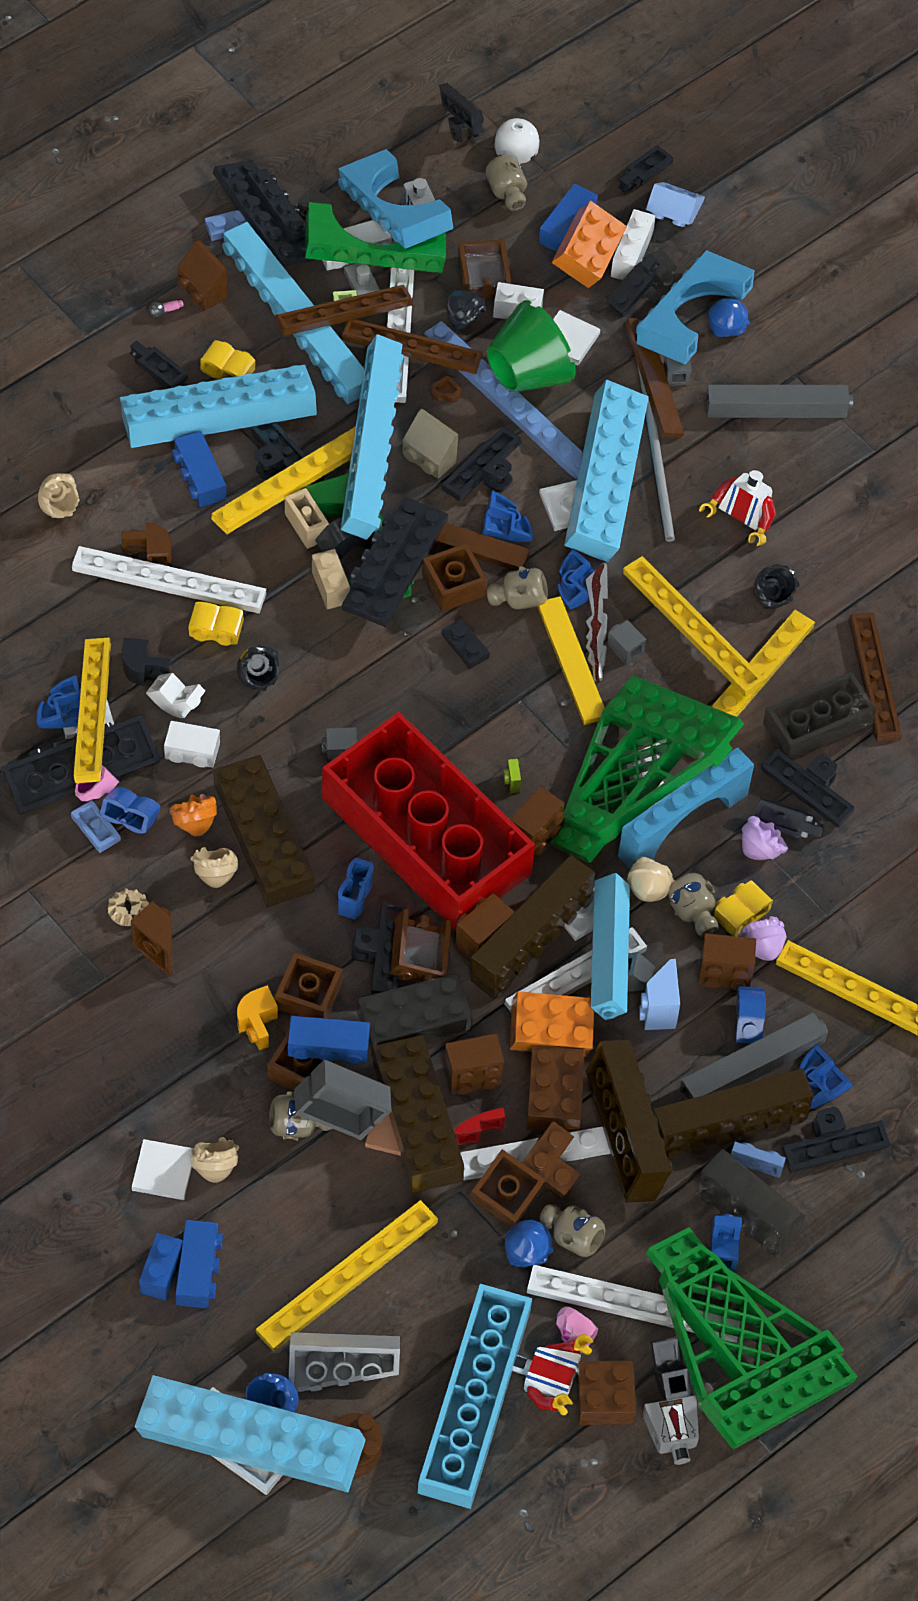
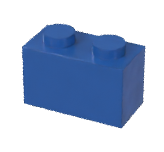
M160 1233L156 1234L139 1280L141 1294L167 1300L180 1264L183 1240Z

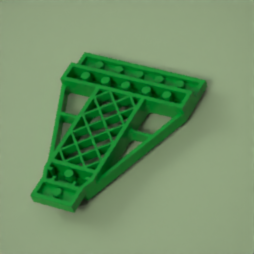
M632 675L602 711L564 811V821L566 823L558 835L551 840L553 846L591 863L601 849L619 835L623 826L711 765L718 768L732 750L729 742L744 725L741 718ZM609 723L628 730L616 747L612 749L601 745ZM650 744V748L639 751V747ZM684 754L698 759L675 776L669 774ZM597 755L607 756L589 778ZM652 756L651 761L641 764L640 760ZM635 762V766L624 769V765ZM648 771L646 775L642 777V773ZM637 775V779L626 782L625 778ZM620 780L619 785L609 788L610 783ZM632 790V792L629 795H627V791ZM620 793H621V795H622V797H620V798H617V799H614V800H611V799H610L611 796H614V795H617V794H620ZM605 799V803L594 806L595 801ZM618 808V809L612 814V809Z
M690 1227L648 1248L646 1255L662 1274L659 1282L699 1406L733 1450L852 1384L858 1377L842 1358L841 1354L844 1349L828 1329L822 1332L728 1269L718 1255L702 1244ZM712 1281L719 1283L724 1291L711 1288ZM692 1292L705 1295L704 1302L691 1299ZM710 1297L723 1300V1306L709 1304ZM728 1302L734 1303L741 1312L728 1309ZM755 1302L772 1312L773 1315L767 1318ZM708 1313L721 1316V1323L707 1320ZM726 1318L740 1321L739 1328L726 1325ZM683 1319L704 1344L707 1351L694 1356ZM782 1319L810 1339L791 1348L772 1324ZM745 1323L751 1324L757 1333L744 1330ZM729 1334L738 1337L737 1344L724 1341V1335ZM743 1338L755 1341L756 1348L742 1346ZM761 1344L768 1345L774 1354L761 1351ZM741 1354L753 1357L754 1365L741 1362ZM709 1358H713L732 1382L707 1395L697 1365ZM760 1360L768 1361L767 1363L759 1366Z

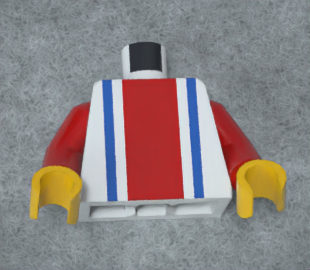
M755 470L749 474L743 473L739 478L732 477L721 483L711 496L712 500L702 504L699 510L702 512L706 506H709L711 512L707 517L713 516L716 513V505L719 503V509L752 529H758L757 532L751 533L748 537V542L753 543L755 537L758 536L759 542L757 546L765 544L766 536L764 533L769 530L776 515L774 502L771 498L772 489L762 482V473Z
M581 1334L573 1341L537 1347L533 1360L517 1355L512 1371L526 1375L524 1390L539 1409L558 1410L561 1415L568 1413L564 1406L566 1404H573L568 1395L577 1373L578 1362L581 1358V1355L578 1353L581 1351L585 1355H590L592 1352L589 1346H585L587 1343H593V1340L587 1334Z

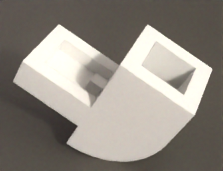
M173 673L159 675L146 694L165 712L178 718H185L190 710L199 705L201 702L200 698L205 690L199 684L185 687Z

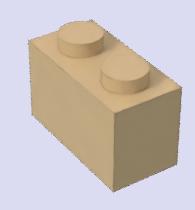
M305 488L285 497V515L307 549L317 545L316 538L329 523L310 493Z
M332 549L313 554L312 574L326 609L342 606L344 599L350 591V585L336 550Z

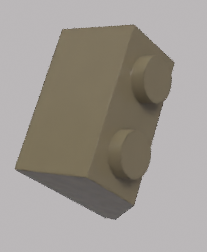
M421 409L403 438L402 454L408 461L420 466L426 474L439 479L457 461L458 434Z

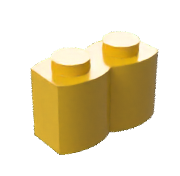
M214 340L201 358L200 370L216 379L244 376L254 372L255 359L248 352L233 349L227 342Z
M195 602L188 626L189 636L197 641L214 640L224 646L236 645L244 621L243 611L229 606Z
M751 880L746 884H739L734 889L733 895L728 898H721L714 907L713 917L732 936L737 937L744 926L758 921L771 910L773 900Z

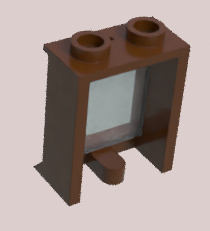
M505 241L459 242L458 260L463 290L477 292L485 300L495 299L498 282L511 284Z
M403 909L393 919L395 929L389 974L398 976L402 980H415L426 986H437L447 977L451 920H445L437 927L429 925L430 917L426 915L420 916L415 921L409 920V910Z

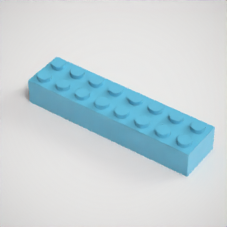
M295 365L289 368L273 369L261 373L246 374L244 376L223 378L221 380L200 382L193 385L177 386L165 390H154L148 393L120 397L122 419L131 448L173 441L176 438L199 431L203 435L317 415L315 390L305 365Z
M607 379L594 396L564 546L608 563L620 548L649 396Z
M483 1284L479 1285L420 1475L417 1494L471 1509L529 1318L532 1298Z
M154 1375L152 1376L135 1424L136 1430L144 1438L344 1492H349L365 1443V1438L359 1429Z

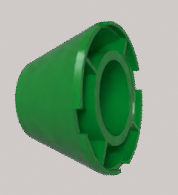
M524 300L515 307L487 348V359L493 373L499 382L511 392L567 385L574 380L576 375L575 362L570 363L568 356L571 349L560 328L540 306L533 307L530 305L532 302L529 300Z

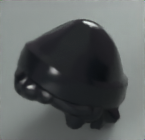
M455 290L449 294L447 301L448 320L456 331H463L462 329L481 316V312L486 311L485 298H481L477 292Z
M779 564L769 565L759 572L754 581V596L765 609L779 608L793 601V594L800 584L795 572L788 566Z
M259 645L246 649L237 663V674L241 682L249 688L261 689L263 691H266L268 686L274 685L278 678V667L280 664L278 651Z

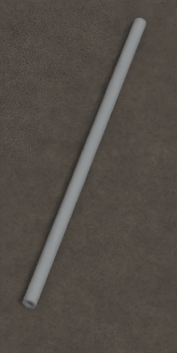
M638 367L642 394L647 396V392ZM648 399L645 415L665 540L671 542L675 540L664 467L657 424Z

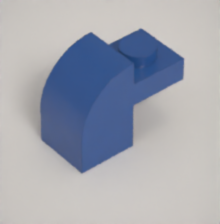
M738 986L736 1043L752 1044L763 1038L766 1007L764 988Z
M724 1214L715 1216L712 1219L709 1250L718 1255L728 1269L736 1271L742 1217Z

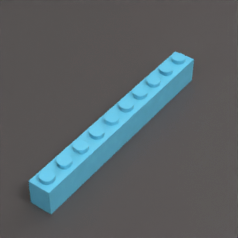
M248 222L224 233L222 247L225 254L233 258L237 269L240 272L243 271L247 276L249 284L252 287L255 286L259 291L261 299L270 305L274 316L314 306ZM330 325L293 334L300 349H304L308 353L314 366L317 365L324 379L327 382L330 381L334 386L338 397H342L347 404L360 398L364 368Z
M378 334L367 348L341 523L342 531L366 540L372 532L378 530L381 522L378 515L383 506L381 494L386 486V481H383L388 469L386 458L391 449L389 439L394 429L391 426V422L396 413L394 403L399 393V390L396 389L401 378L399 367L404 358V355L401 354V343Z

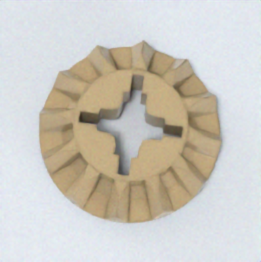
M125 888L124 891L115 892V895L109 899L108 913L115 923L122 926H131L130 921L149 903L145 894L142 895L137 889L132 891ZM126 900H129L130 904L133 905L130 910L131 914H128L126 907H124Z

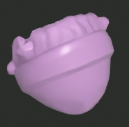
M751 816L742 827V850L751 859H775L781 853H785L788 847L783 838L780 837V831L774 830V823L772 822L766 824L761 822L758 817Z
M770 916L769 919L749 923L738 934V937L756 938L755 956L766 961L774 960L780 954L787 938L783 922L773 916Z

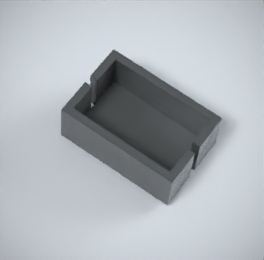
M324 1060L311 1072V1077L307 1076L295 1088L296 1114L360 1140L375 1128V1124H379L392 1112L389 1086L327 1060Z

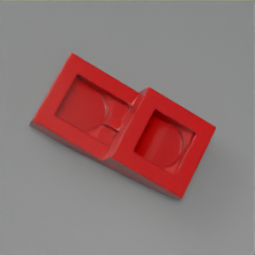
M504 1108L478 1114L454 1129L457 1144L480 1142L481 1132L504 1129Z

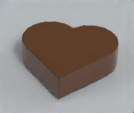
M447 374L431 386V397L436 401L447 400L448 402H456L461 398V387Z

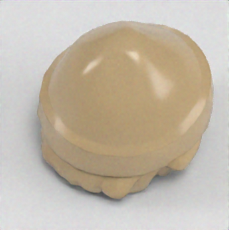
M51 474L40 486L38 492L39 506L44 513L52 518L72 516L73 512L76 511L75 507L78 506L79 496L75 480L71 474Z
M203 847L200 851L196 850L194 855L190 857L191 861L194 862L195 873L207 885L213 888H220L225 885L238 869L237 857L228 848L207 851Z
M641 857L634 863L627 878L634 895L645 902L657 901L666 897L671 884L675 881L667 866L661 865L647 857Z
M221 1137L217 1143H197L191 1152V1165L209 1182H220L237 1165L239 1146L234 1144L233 1140L227 1141L224 1137Z

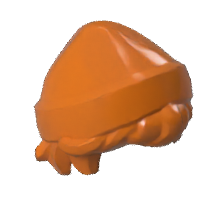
M200 794V797L191 795L188 802L172 805L169 812L172 815L174 825L193 836H201L211 827L214 817L217 815V805L213 796Z

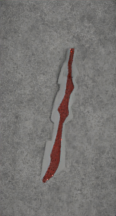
M602 563L586 579L593 614L586 620L590 629L586 636L588 640L586 648L590 653L588 662L592 666L593 680L595 682L603 680L602 670L605 666L607 647L604 645L607 634V614L603 613V599H608L606 563Z

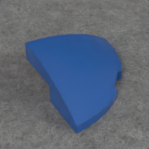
M492 491L487 503L481 534L510 542H530L533 539L532 528L527 517L524 516L521 520V515L516 510L517 506L508 498Z
M575 549L567 555L559 570V574L562 577L561 585L558 584V589L569 609L576 608L590 600L586 579L595 571L591 568L590 563ZM597 572L592 581L593 598L600 594L601 575Z
M75 675L50 690L51 696H49L46 704L44 701H41L37 711V724L39 728L58 729L78 726L81 689Z
M815 1045L807 1053L799 1069L803 1068L814 1095L810 1109L830 1102L853 1087L851 1081L835 1066L833 1060L818 1045Z

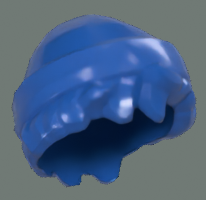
M722 299L716 302L708 312V324L716 337L739 336L746 331V326L750 325L746 306L735 299Z
M525 1220L515 1224L507 1232L505 1252L510 1265L527 1267L539 1266L547 1262L549 1254L553 1253L554 1249L552 1247L551 1234L546 1226L534 1220Z
M264 1373L255 1377L246 1388V1400L294 1413L298 1407L299 1396L291 1381L282 1375Z

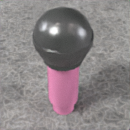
M174 300L163 304L153 302L150 304L148 311L153 318H160L165 312L183 307L182 300Z

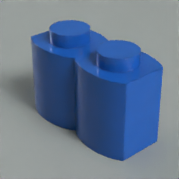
M115 787L103 799L100 815L109 822L123 824L133 832L146 833L157 821L161 806L150 798L138 797L126 788Z
M354 858L349 864L347 878L341 884L338 891L339 915L351 919H357L364 909V899L370 893L373 885L372 862Z

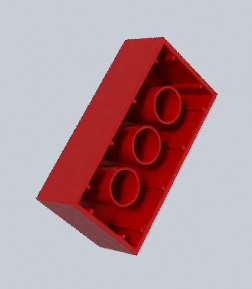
M397 712L323 767L322 799L444 921L451 920V928L455 932L459 918L466 913H471L482 898L487 899L493 893L498 898H502L532 875L535 843L400 712Z

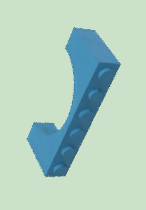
M387 149L338 168L340 175L338 184L341 190L346 191L350 198L360 205L363 211L370 214L373 221H377L382 229L388 232L393 240L399 242L405 249L453 229L451 209L440 199L420 205H396L385 202L377 197L381 189L399 178L397 159Z
M706 250L700 258H696L693 266L683 273L682 278L672 285L668 294L661 297L658 305L650 309L648 316L638 323L636 327L637 344L682 364H686L697 352L698 334L680 322L675 314L676 309L690 299L706 295H721L742 300L753 288L755 270Z
M738 747L731 751L718 768L711 765L623 826L618 858L629 870L641 857L654 860L655 854L666 836L683 818L697 807L715 798H720L728 808L748 795L754 764Z

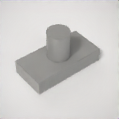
M353 264L344 267V274L352 290H356L357 295L380 290L368 265Z

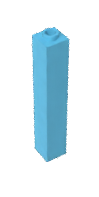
M617 873L595 880L591 1008L605 1020L627 1013L630 885Z

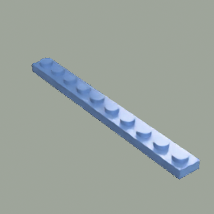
M442 321L424 332V337L470 348ZM481 359L476 374L458 370L575 480H578L583 452L519 392H511L506 389L496 378L488 363Z

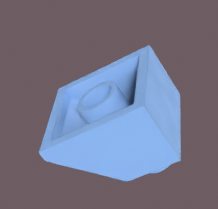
M664 182L656 183L653 186L646 210L652 212V215H656L655 218L664 220V217L673 219V224L685 227V224L693 223L705 196Z
M670 959L647 982L645 993H641L639 1020H644L645 1030L676 1029L680 1009L676 959Z

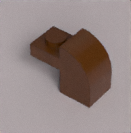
M145 522L146 530L122 531L123 553L147 552V562L172 567L171 540L168 532L163 527L155 523Z

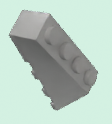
M291 1332L289 1380L298 1393L306 1390H311V1392L322 1390V1387L337 1384L338 1386L349 1385V1382L358 1380L369 1381L399 1375L400 1336Z

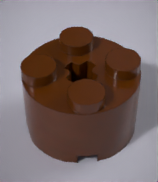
M349 1413L340 1416L332 1421V1423L359 1429L365 1438L353 1477L367 1475L374 1469L381 1458L382 1433L380 1427L373 1417L368 1414Z

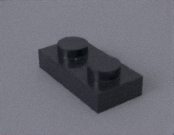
M462 619L442 629V637L469 669L490 657V652Z

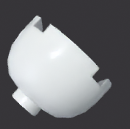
M514 118L507 120L499 127L496 133L494 144L496 154L498 156H513L518 160L519 164L527 163L531 160L532 156H536L538 153L539 135L537 129L525 119Z

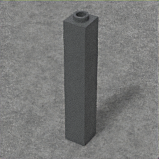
M708 385L706 395L707 418H847L849 408L853 407V395L849 394L848 385Z
M813 1012L683 1078L679 1091L684 1099L688 1100L750 1083L808 1053L815 1045L819 1047L824 1045L828 1034L827 1026Z

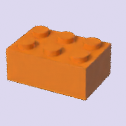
M589 201L577 211L552 263L587 288H590L602 278L627 226L592 201Z
M517 991L512 999L510 1050L532 1052V1045L585 1049L584 1057H587L593 1049L594 1010L591 1008V998Z

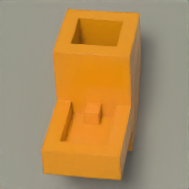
M267 985L249 992L241 999L237 1009V1025L239 1033L246 1031L250 1042H255L259 1051L268 1048L269 1035L264 1023L278 1018V1006Z

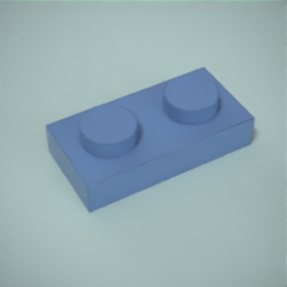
M239 210L205 218V226L211 241L224 238L225 232L247 222Z
M92 800L71 812V818L99 853L121 841L119 833L109 821L100 815V809Z
M735 1142L729 1162L780 1178L786 1158L774 1151L757 1149L749 1143Z

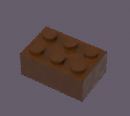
M532 1045L526 1130L545 1131L548 1125L554 1121L569 1133L579 1131L585 1049Z

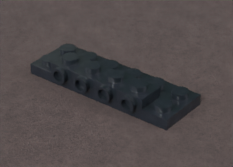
M253 160L214 167L213 175L249 225L282 266L316 260L305 258L306 221L301 218L298 206L292 205L288 200L287 191L281 190L277 185V178L274 174H270L267 169L259 170Z
M404 497L398 509H394L392 514L387 513L382 522L384 528L381 532H375L371 542L373 544L371 550L365 549L362 555L361 567H355L352 571L350 580L353 581V586L342 603V610L386 628L422 566L423 558L427 557L445 526L448 514Z
M142 715L112 725L111 722L105 724L102 765L116 779L161 761ZM77 735L74 736L75 740L67 743L65 740H60L53 743L51 749L42 751L41 748L29 752L27 758L1 768L20 815L75 794L77 783L74 780Z

